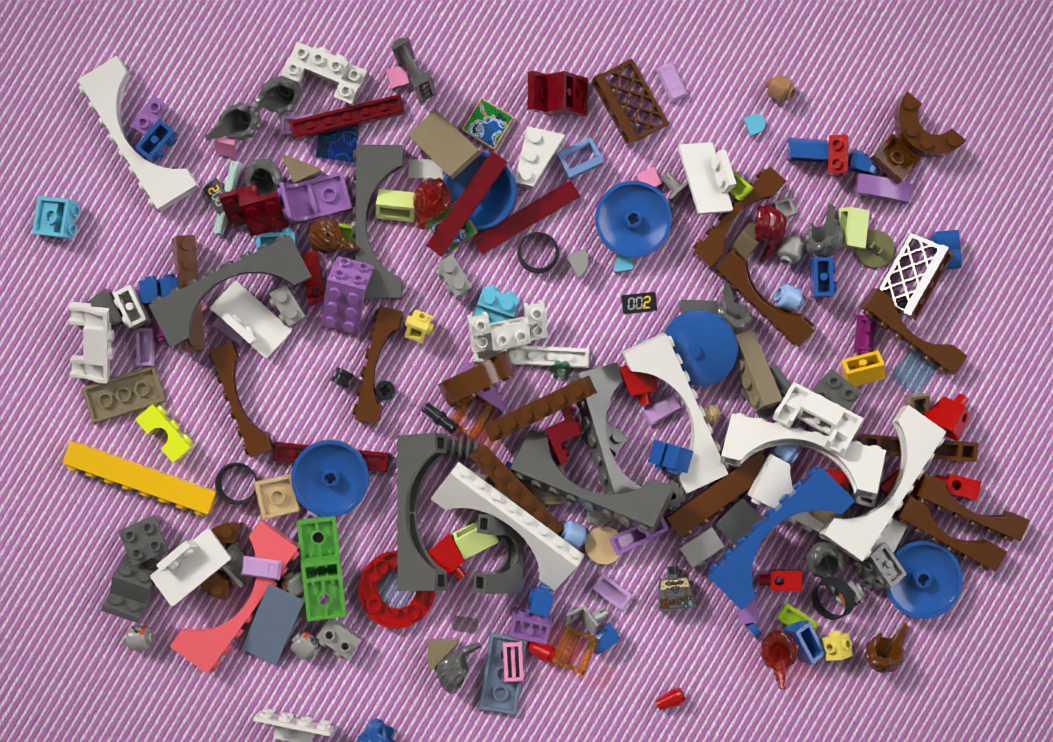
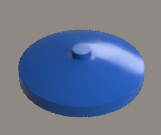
M481 152L453 180L445 173L442 184V196L446 207L459 199L490 153ZM508 164L469 218L476 229H485L498 225L510 215L515 206L517 182Z
M625 181L610 188L600 199L595 213V227L602 243L613 253L627 258H639L656 251L667 239L672 225V213L665 196L654 186L641 181Z
M701 309L686 311L672 320L664 332L667 336H671L675 346L672 348L675 354L678 353L682 359L683 364L680 366L683 371L686 370L690 378L689 384L697 386L715 384L724 379L736 364L739 350L736 334L729 323L716 313Z
M327 439L309 445L300 453L293 465L291 483L296 498L310 512L325 517L341 516L352 511L363 500L369 485V470L364 457L352 445L340 440Z
M921 540L904 544L893 553L907 573L895 586L885 589L889 600L898 610L914 618L929 619L942 615L955 604L962 589V571L957 559L948 549L940 544Z

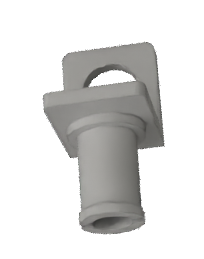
M670 171L661 179L672 191V195L668 198L669 202L685 187L690 190L688 180L684 184H680Z
M585 605L567 613L563 624L566 626L581 619L594 636L598 629L597 623L609 618V613L604 606L590 613Z

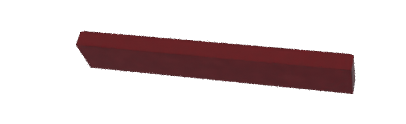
M398 94L291 120L289 125L293 140L296 141L405 114L401 96Z
M491 151L426 244L427 247L441 257L445 254L509 162L494 151Z
M570 180L507 217L498 225L490 227L475 236L473 240L481 254L484 255L580 198V194Z
M275 442L273 461L295 463L300 453L309 445ZM358 450L364 457L368 470L388 472L390 453Z

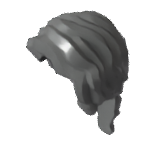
M283 76L271 77L262 85L258 97L255 98L254 103L249 109L250 114L254 115L255 112L262 108L276 112L279 115L291 112L299 102L301 86L297 85L294 80Z
M241 102L228 106L219 116V124L215 125L205 135L206 140L210 141L222 136L238 140L254 137L255 132L261 128L259 111L251 115L249 111L251 105Z
M271 159L252 160L250 166L246 168L245 179L247 186L256 184L261 196L277 192V188H280L279 183L282 182L280 168L276 167Z
M828 204L826 223L817 227L811 223L805 234L804 242L806 243L807 251L817 256L831 257L839 252L843 246L842 227L837 225L838 220L836 219L834 205Z
M725 281L723 282L724 289L722 291L723 300L720 301L716 314L729 323L735 334H740L750 326L752 312L749 306L735 303L730 283Z
M818 542L807 552V567L814 577H821V580L826 577H834L833 574L840 569L843 572L845 569V560L843 558L845 554L832 543ZM825 585L829 589L830 594L837 595L834 587Z
M479 642L471 643L460 648L458 651L447 654L437 665L436 676L442 688L449 694H454L457 689L461 688L468 671L466 656L481 648Z

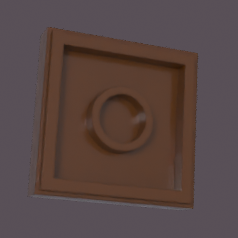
M894 134L870 158L897 184L921 160Z

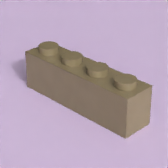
M749 331L736 334L739 350L735 367L738 370L754 411L758 412L775 407L783 399L755 332Z

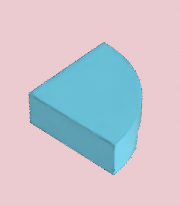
M618 257L614 265V273L633 270L632 258Z

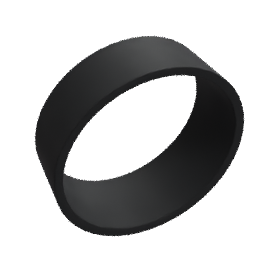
M533 232L521 240L517 255L520 264L526 270L532 273H544L552 269L557 263L559 248L556 241L550 235L543 232ZM534 234H543L549 237L555 245L556 252L553 261L543 268L529 266L521 255L523 242Z
M234 462L220 469L216 476L215 488L223 501L233 505H240L249 501L256 491L254 490L252 495L244 500L229 498L222 489V477L225 472L232 467L243 466L253 473L255 481L258 480L255 472L248 465Z
M826 577L814 588L812 603L815 610L826 619L837 620L851 613L855 605V597L852 589L845 581L837 577ZM829 585L840 591L845 600V610L842 615L832 614L822 606L818 598V588L820 586Z

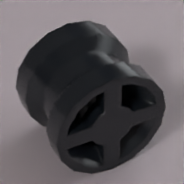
M336 367V374L331 377V381L348 388V382L353 378L354 374Z
M382 381L377 384L375 392L380 399L390 400L394 397L396 389L391 382Z

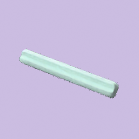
M231 161L224 186L225 192L236 190L242 163ZM224 210L217 214L213 233L218 235L224 234L228 221Z

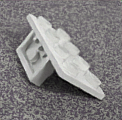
M712 142L680 144L678 150L697 213L702 215L731 212L733 207L728 193L736 185V181L726 150H719L716 153Z
M234 281L210 307L215 314L265 358H268L292 332L287 325L284 326L277 316L237 281Z
M208 528L194 540L183 542L156 565L159 569L151 574L150 578L171 606H175L229 562L231 556L211 529Z
M264 708L263 711L260 710L253 719V721L276 725L273 738L289 742H313L314 733L331 736L335 730V725H331L330 721L320 720V722L312 721L311 717L301 716V718L293 717V714L282 712V715L276 714L274 710Z

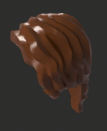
M322 217L309 225L307 231L308 241L315 250L323 254L335 253L340 249L349 252H360L359 246L341 237L342 229L339 228L337 221Z
M903 623V626L897 630L892 638L882 637L883 634L879 633L870 642H867L864 658L872 669L880 673L895 671L902 664L906 652L902 646L907 636L906 632L909 629L906 623Z

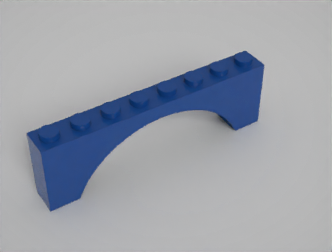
M821 465L818 467L813 466L807 472L808 476L803 481L799 480L792 487L794 490L789 495L786 493L779 499L778 502L780 504L775 508L771 507L764 514L765 518L761 522L756 521L750 529L752 531L748 535L743 534L736 541L737 545L733 549L729 548L723 553V559L719 563L716 561L708 568V577L741 610L756 597L752 584L753 561L760 543L771 529L786 518L806 511L820 510L842 514L855 502L854 498Z

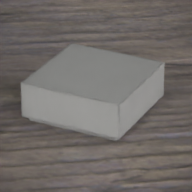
M791 196L772 203L773 207L782 212L786 218L797 215Z

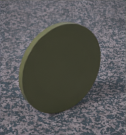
M880 230L867 231L866 248L856 249L859 261L870 268H880L886 265L894 254L892 239Z

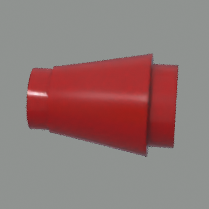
M531 641L527 651L544 663L552 664L558 649H555L553 645Z
M674 687L656 699L659 710L682 706V703L686 702L680 687L677 689Z

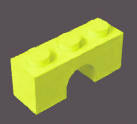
M152 404L135 420L147 434H153L159 428L167 432L168 440L160 449L173 463H177L194 448L191 444L193 441L186 433L183 435L180 432V426L174 419L170 420L166 416L168 412L162 405Z

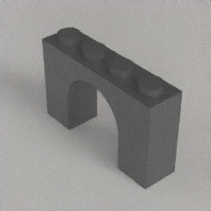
M478 513L477 533L499 535L505 543L506 555L504 562L497 570L493 572H474L473 592L484 594L521 593L525 539L499 518L490 514Z

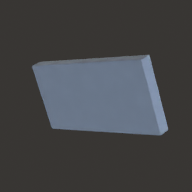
M269 584L241 649L277 665L305 600Z
M490 632L479 710L517 715L522 681H504L503 642L522 641L524 670L528 640L510 637L507 634ZM518 646L515 647L516 677H520ZM507 647L508 678H511V647Z

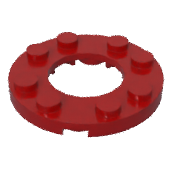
M398 551L385 552L371 560L364 568L358 584V596L365 612L374 622L388 628H405L420 621L430 610L436 592L416 591L414 599L402 608H392L381 600L378 593V585L386 573L398 569Z

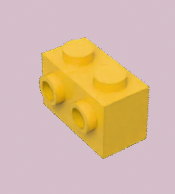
M879 350L841 360L842 376L854 387L885 379V364Z

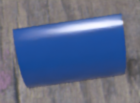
M788 137L787 160L825 163L828 160L829 146L827 140Z
M798 621L783 628L799 661L813 665L826 654L810 621Z

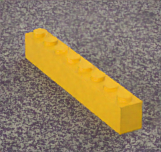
M70 441L62 462L68 465L67 469L76 472L79 469L86 471L85 475L93 478L97 476L103 477V481L110 484L120 483L122 484L121 487L126 490L132 491L133 488L140 490L139 494L143 496H157V500L163 503L174 502L176 507L187 510V507L194 509V513L200 516L212 513L218 496L217 491L76 441Z

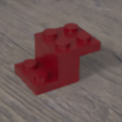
M537 71L528 72L527 110L549 116L569 113L587 116L588 78L566 71L550 74Z
M254 184L219 194V199L231 228L247 225L252 237L288 227L277 192L261 196L257 185Z
M572 405L560 410L565 420L544 429L561 465L568 462L567 457L570 455L566 446H561L560 443L581 434L580 430L583 429L579 419H574L571 413L574 411Z

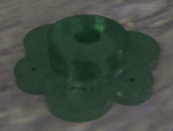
M555 361V364L549 368L553 378H559L560 380H566L572 372L567 361Z

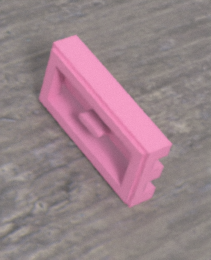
M522 641L503 642L504 681H524ZM517 646L519 650L520 677H516L515 647ZM507 647H511V678H508Z

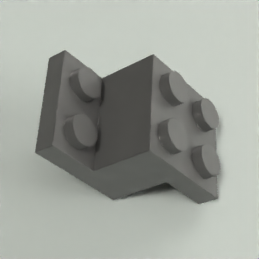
M126 553L112 576L110 593L103 603L101 611L139 623L154 596L155 583L150 578V575L159 569L156 565L160 561L149 559L136 566H132Z

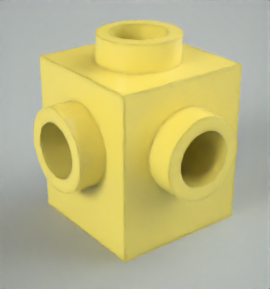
M415 309L413 315H409L406 320L405 326L407 330L405 337L423 344L426 335H431L434 327L431 324L433 316Z
M840 630L830 631L828 636L822 637L826 661L844 660L853 656L849 633H841Z

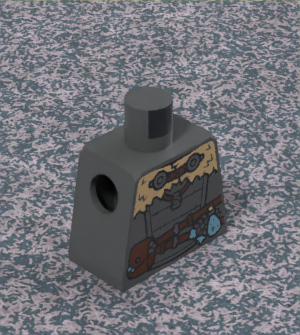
M678 565L666 566L667 577L659 578L658 610L696 608L688 577L679 576Z

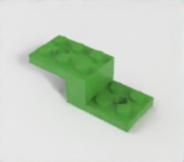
M336 516L297 520L307 621L346 617ZM316 532H320L324 538L322 541L316 542L312 538ZM323 594L330 597V601L326 604L319 601L320 596Z

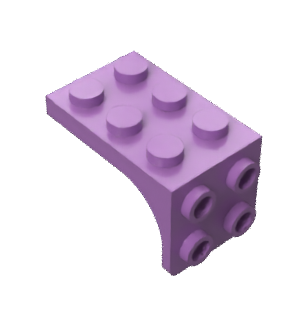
M343 171L299 183L285 184L280 182V188H277L280 200L282 199L285 205L282 207L284 217L294 225L353 209Z
M337 257L327 278L321 319L322 326L358 335L365 295L374 266L345 257Z

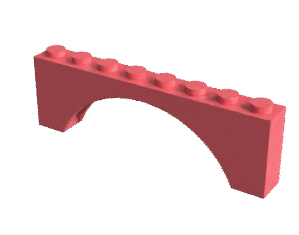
M261 520L249 536L257 558L282 561L280 575L282 578L289 570L286 566L290 561L294 562L300 554L298 551L300 546L266 520ZM256 577L250 598L234 618L212 628H184L170 647L206 674L211 670L215 672L221 664L219 659L223 654L226 656L233 646L230 645L234 639L238 640L244 632L242 627L245 623L249 625L255 617L253 612L256 608H259L269 584L275 587L278 585L276 580Z

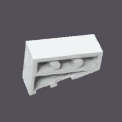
M527 126L515 177L517 186L534 189L563 142L564 134Z

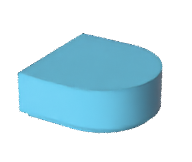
M753 114L743 119L750 137L761 133L765 128V119L759 114Z

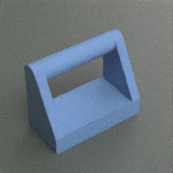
M591 137L556 153L568 180H572L604 164V160ZM591 146L595 158L569 169L564 157Z

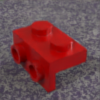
M847 134L829 135L827 169L828 174L835 177H843V173L848 172L849 136Z

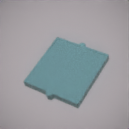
M910 350L891 375L900 381L902 386H906L913 393L917 394L934 373L936 367L923 360L918 352L915 353Z
M386 573L378 585V593L381 600L387 604L407 606L409 594L412 591H397V573Z

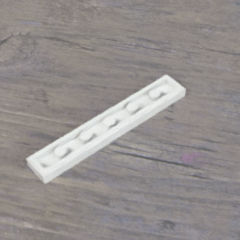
M525 346L523 348L511 347L506 351L512 364L589 368L590 349ZM493 349L474 353V362L482 363L502 352L493 351Z

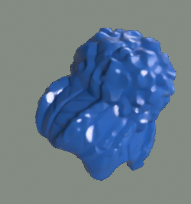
M375 718L368 722L365 732L358 736L356 742H396L391 738L395 730L393 727L385 725L383 720Z

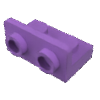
M153 95L131 123V126L145 136L155 123L161 119L169 106Z
M515 607L509 636L547 645L553 616L544 617L529 613L527 608Z

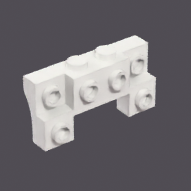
M296 42L290 58L288 57L281 76L300 84L306 71L338 85L334 98L353 106L368 72L350 64L347 58L337 54L334 56L329 54L330 51L323 47H319V49L311 48Z
M538 300V303L531 305L524 303L525 317L490 324L486 311L478 316L472 317L471 314L467 315L473 353L490 349L504 352L511 347L523 348L533 340L547 338V317L544 302Z
M71 302L69 305V310H71L69 324L84 325L83 356H71L72 371L70 372V377L89 379L97 383H108L110 379L109 361L114 357V348H111V342L114 340V330H111V323H109V308L91 307V303Z
M795 382L789 388L773 416V420L789 428L798 418L830 435L825 447L841 456L844 455L864 419Z

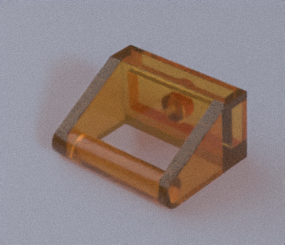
M479 396L474 398L486 406L471 431L460 425L457 427V429L476 439L495 407ZM465 397L451 420L458 424L472 399L467 401Z
M566 625L552 662L585 675L599 639L578 628ZM582 636L589 639L590 642L580 667H577L570 662Z

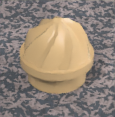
M707 405L703 408L706 414L703 418L706 423L714 424L720 419V410L715 405Z

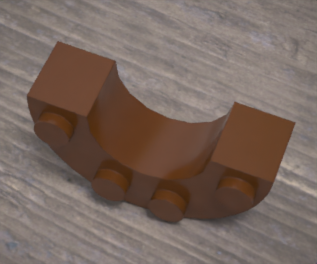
M908 91L898 101L894 111V129L897 137L916 155L927 158L942 157L953 152L967 141L952 128L940 135L925 131L918 119V112L922 103Z
M504 351L437 385L447 405L454 407L462 403L461 399L465 397L468 401L478 396L476 392L482 389L486 392L494 388V383L501 379L505 382L513 378L512 373L515 372V369L507 352Z
M243 522L221 524L212 528L211 531L223 546L227 543H236L240 541ZM218 570L205 580L201 587L210 595L226 600L230 596L232 582Z

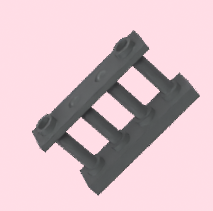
M408 37L397 39L393 43L394 45L391 46L398 67L405 65L413 79L411 83L419 103H422L436 95L432 77L428 71L424 73L418 68L414 61L415 55L410 39Z

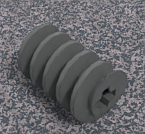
M445 433L447 434V454L444 457L451 453L452 459L458 455L459 461H462L464 456H466V462L469 463L470 459L468 456L479 446L478 440L471 444L470 438L464 442L463 436H461L457 441L455 434L449 439L448 433Z

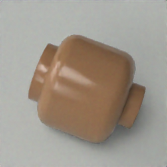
M781 74L776 75L774 78L770 77L766 84V88H768L767 95L780 103L786 100L789 101L796 90L794 82Z

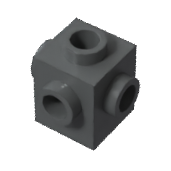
M670 481L668 485L672 486L676 497L673 500L670 499L666 508L673 510L674 507L679 508L680 504H684L686 494L684 489L680 488L681 484Z

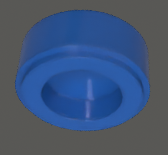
M754 623L744 624L755 639L762 635Z

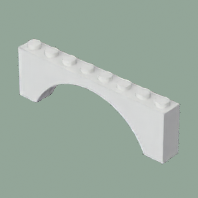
M115 56L79 78L78 81L81 85L79 89L84 96H88L91 102L88 104L94 113L98 112L101 118L98 119L104 129L108 128L111 133L108 136L114 145L117 144L120 150L118 152L124 161L127 160L130 164L128 169L134 177L137 176L140 180L138 183L139 187L144 193H148L150 205L153 209L157 208L162 212L199 189L200 186L188 169H170L155 165L139 155L129 142L121 120V101L124 89L131 75L122 60Z
M662 333L622 351L629 370L632 372L648 373L663 379L677 391L687 408L691 423L689 450L694 452L688 472L679 471L677 475L682 489L687 494L728 475L726 469L729 466L720 462V445L711 436L714 432L709 423L706 424L703 418L706 414L703 407L698 406L696 402L698 396L695 389H691L688 384L690 381L686 370L683 371L680 366L683 364L682 359L678 353L675 354L672 348L675 346L672 337Z
M909 405L902 406L892 421L900 441L901 465L897 480L890 493L879 505L865 514L847 519L829 518L819 535L857 561L866 560L870 556L874 543H878L882 537L881 532L891 524L893 520L892 515L902 507L903 498L913 490L914 486L912 484L922 476L925 464L933 459L935 455L933 452L936 447H940L945 440V430Z
M732 413L720 462L740 467L750 456L766 448L780 445L806 447L825 455L836 463L849 479L854 495L874 500L878 492L886 450L876 445L867 446L853 440L844 455L841 456L825 447L829 436H825L821 432L804 431L801 427L789 428L779 422L770 423L766 422L763 418L754 419L742 413Z
M768 454L747 494L752 497L751 501L759 506H762L763 503L768 505V510L780 504L778 502L784 494L787 493L789 495L794 490L791 482L790 464ZM807 511L786 518V520L794 524L796 521L802 523L801 527L811 533L813 529L820 533L825 523L818 521ZM893 519L891 524L883 529L881 539L878 543H874L871 550L873 551L879 544L886 542L892 553H894L908 526Z
M460 462L456 464L431 497V500L445 510L455 508L475 509L493 515L510 525L525 539L535 554L539 566V580L554 591L577 568L584 556L583 553Z

